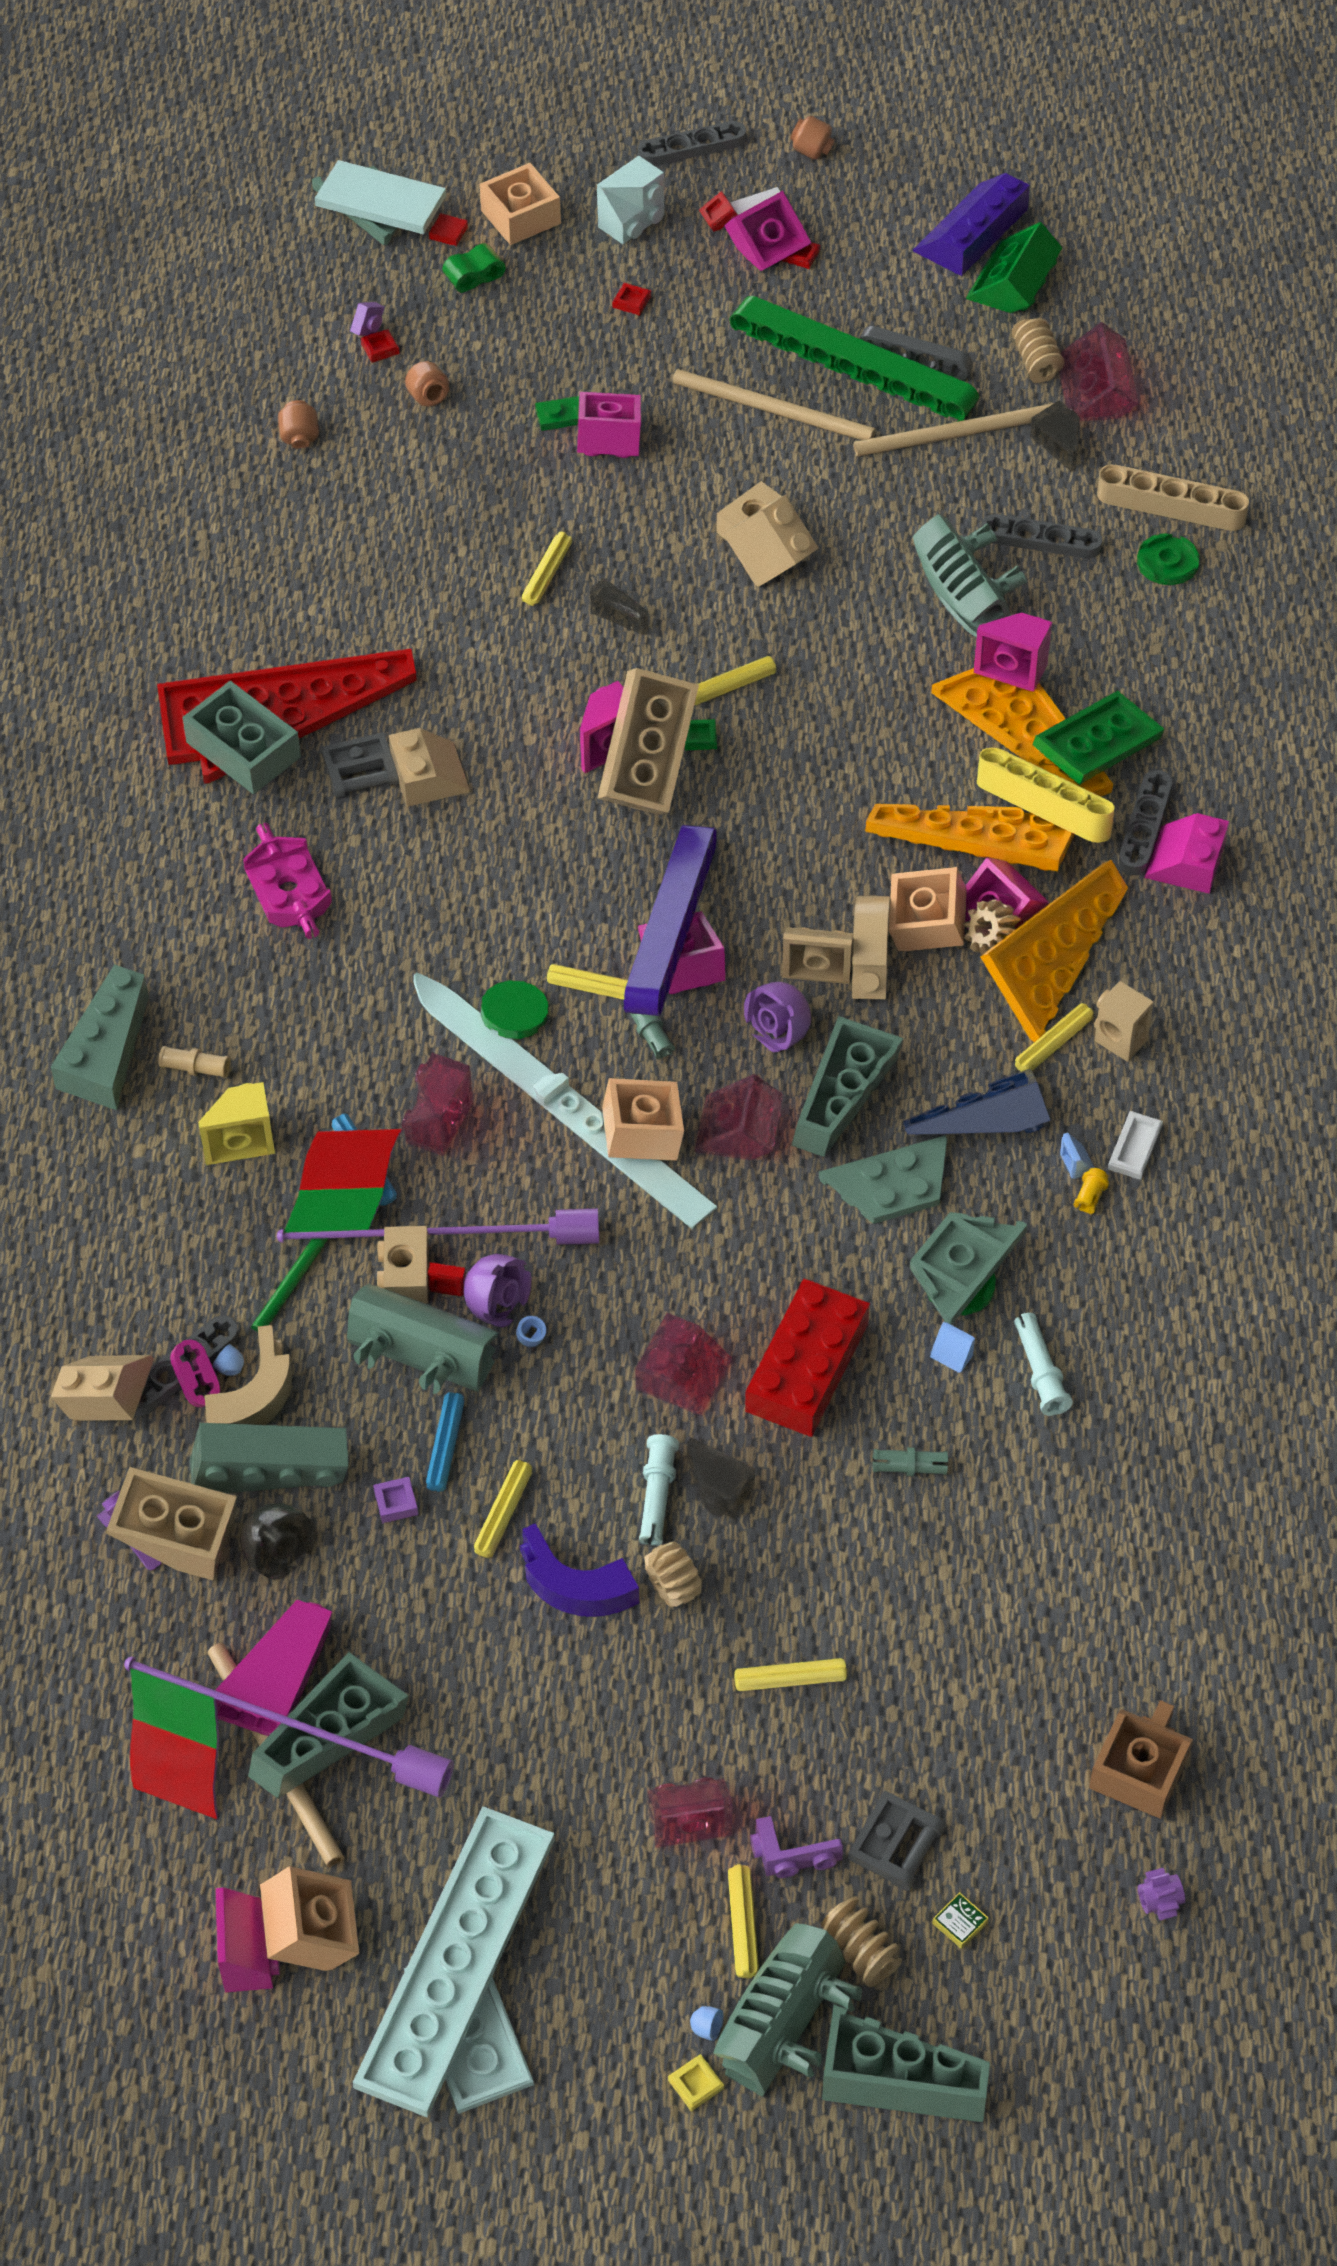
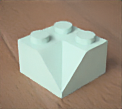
M637 156L597 184L598 227L624 244L631 238H638L642 231L652 223H659L664 216V172L642 157Z

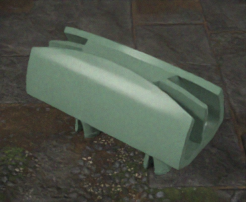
M938 514L914 534L913 540L929 583L946 609L967 632L977 638L979 625L1011 616L1003 596L1026 584L1027 580L1023 572H1020L1018 565L999 578L993 579L988 577L973 553L997 541L996 535L992 529L990 530L988 523L967 537H963L962 535L959 536L946 517Z
M367 1284L352 1298L348 1316L347 1340L349 1343L359 1346V1349L353 1355L355 1362L359 1366L368 1358V1369L374 1367L380 1355L424 1371L425 1373L419 1379L421 1388L426 1390L434 1382L433 1394H436L441 1390L446 1380L479 1392L495 1363L491 1356L496 1348L491 1346L490 1343L497 1338L499 1333L418 1300Z
M795 1923L747 1987L725 2025L713 2053L716 2056L724 2058L722 2066L726 2068L725 2075L762 2097L782 2065L799 2071L809 2078L814 2076L810 2064L820 2067L821 2054L798 2045L796 2042L822 2000L826 1999L850 2012L855 2010L851 1999L861 2000V1987L837 1979L846 1962L837 1941L828 1931L806 1924Z

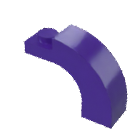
M536 1523L522 1529L523 1544L519 1547L526 1562V1581L531 1589L552 1607L577 1616L599 1617L624 1611L640 1603L639 1586L623 1558L594 1570L572 1569L556 1559Z

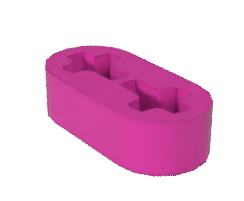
M184 1340L176 1345L171 1352L170 1359L183 1393L188 1402L193 1406L205 1407L204 1396H196L194 1393V1389L198 1387L196 1375L202 1386L209 1385L211 1391L206 1395L220 1393L219 1381L202 1344L196 1340ZM184 1348L188 1352L194 1351L196 1354V1358L192 1360L194 1372L188 1361L182 1362L180 1356L184 1354Z

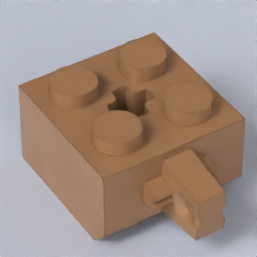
M1160 1700L1151 1719L1145 1716L1139 1717L1121 1709L1092 1768L1089 1789L1161 1819L1189 1758L1193 1742L1192 1738L1177 1733L1174 1728L1168 1726L1173 1716L1174 1706Z

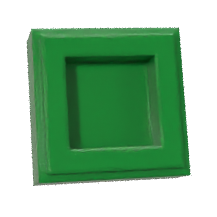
M715 719L691 720L685 742V751L717 749Z

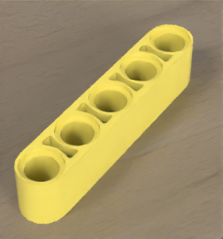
M986 748L980 752L977 785L980 788L1088 841L1100 843L1111 838L1115 809L1112 802L1005 750Z

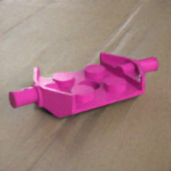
M263 823L264 829L259 824L256 827V831L262 842L243 859L246 874L269 923L282 928L293 925L302 926L306 938L312 939V934L314 938L317 937L319 929L314 919L325 913L332 902L330 889L327 890L308 851L306 838L275 837L268 823ZM285 882L297 884V887L291 891H284L279 888Z

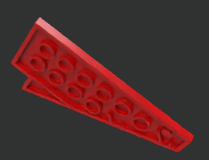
M412 648L157 684L168 765L201 761L204 784L211 783L227 775V773L186 742L182 717L229 681H232L295 729L300 739L417 681Z

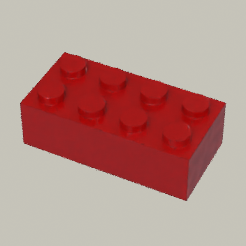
M803 1278L745 1391V1412L812 1437L869 1324L870 1303Z

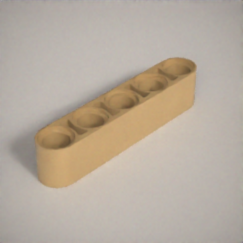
M1106 465L1099 472L1097 496L1103 503L1229 531L1240 530L1246 524L1249 499L1240 491L1120 465Z

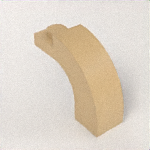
M856 896L852 955L853 999H886L890 896Z
M272 1325L258 1327L260 1366L252 1381L236 1391L205 1395L207 1423L267 1425L284 1406L291 1389L292 1367L290 1355H283L281 1338H274Z

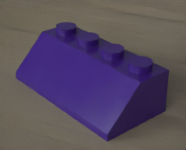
M1007 173L979 183L913 249V252L962 276L1028 210L1030 185Z

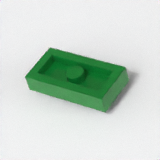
M579 396L535 403V411L541 431L578 425Z

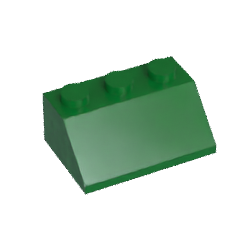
M1042 222L1000 240L966 299L1008 313L1028 309L1035 302L1034 296L1037 291L1046 283L1045 277L1048 272L1057 264L1056 258L1063 247Z

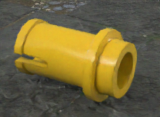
M1090 1168L1089 1171L1084 1172L1082 1176L1083 1185L1073 1203L1075 1208L1079 1207L1078 1210L1089 1214L1095 1212L1102 1191L1106 1190L1109 1186L1108 1174L1099 1168Z

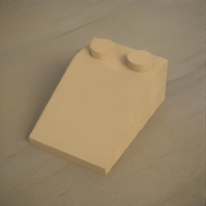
M129 1467L106 1534L177 1571L214 1580L235 1518L237 1496Z

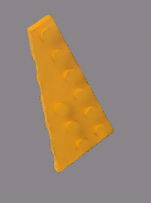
M974 668L932 684L931 693L1021 759L1100 797L1112 793L1113 783L1104 771L1079 785L1032 745L1036 735L1065 720L1063 714L1040 683H1038L1035 691L1032 692L974 673Z
M875 804L866 820L865 832L874 833L880 837H893L907 840L914 844H927L948 851L956 850L970 853L977 857H990L1007 861L1010 864L1019 863L1037 867L1044 871L1052 870L1057 872L1075 836L1074 833L1033 813H1024L1019 807L967 806V811H950V805H937L936 810L930 811L920 810L918 806L910 804Z
M1112 860L1101 864L980 956L1029 1039L1033 1042L1045 1034L1044 1028L1049 1020L1053 1019L1059 1008L1057 1006L1063 995L1070 991L1090 956L1088 953L1093 943L1098 942L1103 933L1101 929L1105 922L1113 916L1128 890V886Z

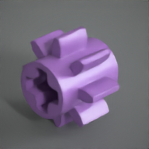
M1164 1868L1145 1872V1883L1138 1885V1895L1145 1913H1157L1159 1921L1177 1916L1176 1910L1179 1909L1178 1905L1185 1903V1893L1178 1875L1170 1876L1169 1873H1165Z

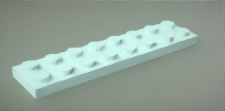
M482 1806L353 2080L354 2089L428 2118L555 1840L553 1832Z

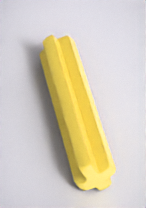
M559 532L558 535H555L522 594L523 602L530 606L539 603L572 544L571 536H568L565 532Z
M766 656L699 683L694 705L775 674V662L771 656Z
M551 964L549 967L547 982L550 984L624 1000L628 980Z
M1085 1003L1079 1004L1016 1057L1015 1067L1020 1071L1027 1069L1033 1071L1093 1019V1010Z
M521 1460L513 1462L474 1544L475 1553L479 1556L491 1558L494 1555L531 1477L532 1466L529 1463Z
M842 1658L739 1668L734 1673L735 1686L738 1691L844 1681L847 1677L846 1663Z
M737 1864L728 1870L735 1971L739 1978L749 1979L759 1971L752 1878L749 1866Z

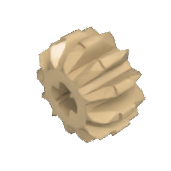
M999 900L977 902V910L972 909L968 911L971 917L970 922L963 923L966 928H969V932L963 938L971 942L970 949L983 955L1016 930L1015 925L1021 919L1018 916L1012 915L1014 908L1001 903Z
M674 1541L652 1549V1552L645 1556V1570L649 1575L648 1579L652 1582L654 1590L658 1592L660 1599L664 1600L668 1606L677 1607L682 1604L685 1605L701 1593L702 1580L698 1576V1570L695 1568L686 1550Z

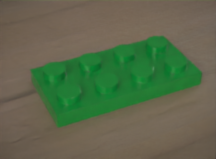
M1117 690L1036 735L1032 745L1080 785L1161 739L1165 729Z

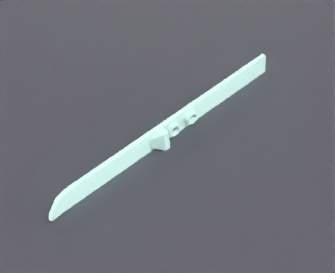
M414 974V985L419 1000L433 1017L691 1229L717 1209L714 1203L661 1160L608 1157L603 1113L569 1086V1078L564 1073L554 1074L513 1039L504 1038L498 1035V1031L492 1028L491 1030L488 1029L481 1018V1013L443 984L422 974Z

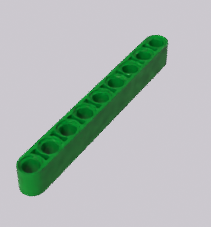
M747 296L729 319L730 325L735 331L739 329L746 332L745 335L762 342L763 340L771 342L774 347L786 352H795L799 354V357L813 363L816 361L825 365V368L840 374L843 372L851 375L850 378L866 385L869 383L873 384L883 392L893 396L895 394L902 396L905 401L920 407L924 405L931 408L930 411L947 418L950 416L958 419L957 422L964 421L979 400V393L967 382L756 296Z

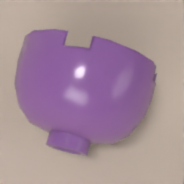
M771 982L763 984L747 994L744 1002L746 1023L752 1022L753 1027L764 1037L752 1035L770 1051L779 1052L783 1049H788L805 1037L811 1024V1011L808 1001L795 986L785 982ZM788 1030L785 1037L778 1038L781 1034ZM766 1032L773 1033V1036L778 1039H772Z
M492 1254L481 1258L468 1271L464 1278V1297L467 1307L476 1318L502 1328L511 1324L513 1320L506 1317L518 1301L524 1306L531 1292L532 1277L531 1273L524 1269V1265H527L524 1260L503 1254ZM497 1304L504 1307L511 1306L510 1310L496 1313Z

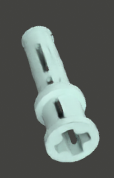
M1034 1313L1021 1314L1025 1324H1022L1021 1319L1017 1317L1014 1320V1325L1018 1330L1033 1371L1031 1384L1040 1395L1042 1401L1040 1409L1047 1416L1064 1413L1070 1409L1073 1401L1071 1396L1064 1390L1062 1371L1053 1365L1036 1315Z
M658 1434L652 1435L647 1439V1447L650 1451L648 1464L643 1468V1475L647 1480L641 1534L639 1536L641 1544H648L651 1531V1545L660 1546L663 1543L662 1536L669 1483L676 1477V1469L673 1467L674 1455L679 1450L680 1445L679 1441L672 1436Z

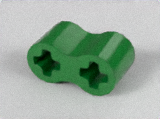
M487 243L479 244L467 253L454 254L448 257L442 267L445 276L460 293L476 288L482 283H488L502 277L506 269L505 263Z

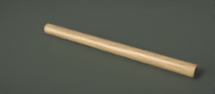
M677 369L673 377L674 384L855 439L874 438L876 428L684 370Z
M1061 402L855 441L853 446L856 456L860 457L1063 417V407Z
M218 1643L212 1646L207 1653L224 1681L236 1668V1664L223 1643ZM251 1731L259 1746L268 1737ZM303 1783L286 1793L326 1866L331 1867L343 1861L344 1856Z

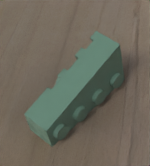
M114 964L51 1065L53 1080L57 1090L117 1110L130 1058H132L136 1037L139 1033L149 999L144 974Z
M838 1016L799 1117L791 1146L825 1157L897 1061L904 1038Z
M200 1423L190 1456L191 1484L223 1493L315 1485L331 1487L338 1483H343L348 1469L346 1428Z
M348 1652L287 1717L357 1743L365 1744L404 1717L409 1696ZM281 1723L252 1753L248 1777L279 1799L348 1755L354 1749Z
M834 2005L823 2076L822 2100L983 2122L990 2062L942 2044L938 2047L920 2041L918 2035L904 2031L903 2034L882 2027L880 2021L865 2017V2020L847 2014V2009Z

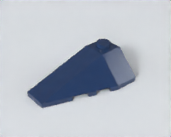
M1027 1069L989 1083L988 1087L990 1089L986 1094L968 1092L959 1096L960 1099L955 1101L956 1107L950 1109L948 1104L938 1105L904 1120L903 1124L907 1135L1019 1132L1022 1130L1025 1133H1032L1042 1129L1044 1123L1051 1120L1037 1080L1031 1069Z

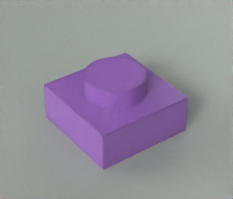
M376 302L358 303L350 331L359 336L376 333L382 324L384 306Z
M409 1477L373 1485L382 1523L418 1515L417 1504Z

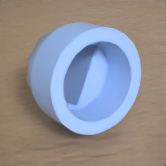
M536 1316L522 1318L516 1329L518 1341L526 1347L537 1346L543 1341L546 1334L545 1323ZM531 1327L537 1329L531 1338L526 1337Z
M229 1344L217 1356L212 1367L223 1375L235 1376L240 1373L244 1365V1358L239 1350Z
M711 2006L700 2007L692 2014L690 2019L693 2032L701 2038L715 2041L723 2025V2011Z

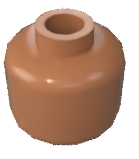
M808 116L804 120L800 118L790 136V140L793 141L794 150L811 159L819 158L822 153L828 155L835 142V139L831 138L832 127L814 116Z
M428 361L419 362L412 366L406 375V388L420 405L434 406L441 403L447 397L449 380L435 363Z
M295 400L288 402L279 411V434L284 443L292 444V447L296 449L306 448L310 445V442L318 438L319 424L315 408L308 405L305 401Z

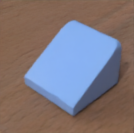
M1069 1133L1063 1134L1060 1155L1071 1178H1080L1084 1172L1089 1171L1094 1166L1085 1147Z
M943 1322L930 1357L960 1373L973 1356L975 1338L953 1325Z

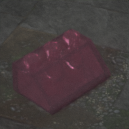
M1100 322L1061 352L1065 364L1059 373L1070 422L1119 419L1139 404L1126 340L1106 324Z

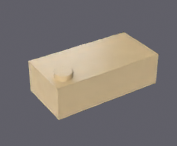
M639 668L627 671L597 799L658 815L669 813L698 692V684Z

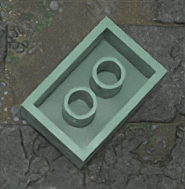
M232 681L226 683L182 717L186 742L252 794L258 792L301 758L298 732Z

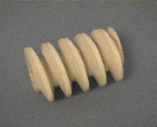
M1042 318L1024 319L1013 326L1011 331L1012 337L1015 339V344L1018 347L1019 354L1022 356V361L1029 373L1030 380L1033 383L1052 380L1065 363L1049 323Z
M854 1896L835 1906L821 1922V1927H823V1930L828 1931L837 1941L840 1950L843 1951L844 1959L847 1963H853V1970L856 1974L863 1975V1982L866 1986L874 1987L894 1973L900 1967L902 1959L898 1958L895 1960L893 1958L899 1949L896 1943L886 1948L883 1946L889 1938V1934L886 1931L876 1936L873 1934L879 1926L876 1919L866 1924L864 1923L869 1914L868 1909L863 1908L857 1912L854 1911L860 1901L857 1896Z

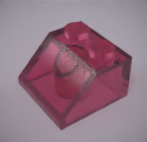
M756 1074L707 1094L694 1151L745 1160H753L772 1152L778 1120L781 1115L783 1094Z
M666 1313L635 1368L636 1389L701 1416L730 1365L732 1357L699 1325Z
M705 1777L697 1779L691 1784L679 1786L675 1784H662L654 1790L647 1791L648 1810L655 1848L732 1836V1800L724 1778L714 1780L713 1778Z

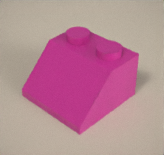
M783 190L735 216L724 225L736 248L760 271L767 269L811 244Z
M580 392L577 453H584L588 456L609 454L619 458L639 456L641 395Z
M1021 612L979 625L976 638L974 673L1034 692L1048 665L1052 622Z
M619 681L603 686L590 694L580 727L581 769L584 773L606 763L624 688Z
M1196 813L1161 826L1145 878L1210 894L1225 847L1229 821Z
M987 857L966 884L965 922H970L971 917L968 911L972 909L977 910V902L999 900L1001 903L1014 908L1012 915L1018 916L1021 919L1015 925V929H1017L1050 903L1007 861Z
M702 911L695 912L668 994H676L680 991L726 981L724 947ZM647 924L638 926L641 941Z
M224 1887L215 1888L217 1956L225 1993L273 1988V1975H280V1962L267 1959L261 1898Z

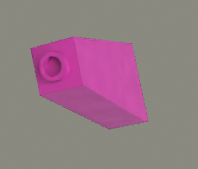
M296 1600L215 1691L287 1717L297 1707L330 1630L332 1611L325 1609L317 1603H306ZM216 1699L217 1717L219 1720L269 1736L281 1724L280 1722Z

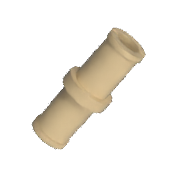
M163 1046L159 1053V1067L187 1071L189 1075L193 1076L202 1073L227 1078L231 1068V1059L229 1056L202 1053V1050L192 1048L191 1051Z

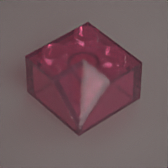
M432 1052L426 1064L422 1063L416 1072L415 1083H418L417 1103L413 1110L409 1109L405 1113L402 1129L405 1131L406 1143L444 1156L473 1105L471 1071L469 1065Z

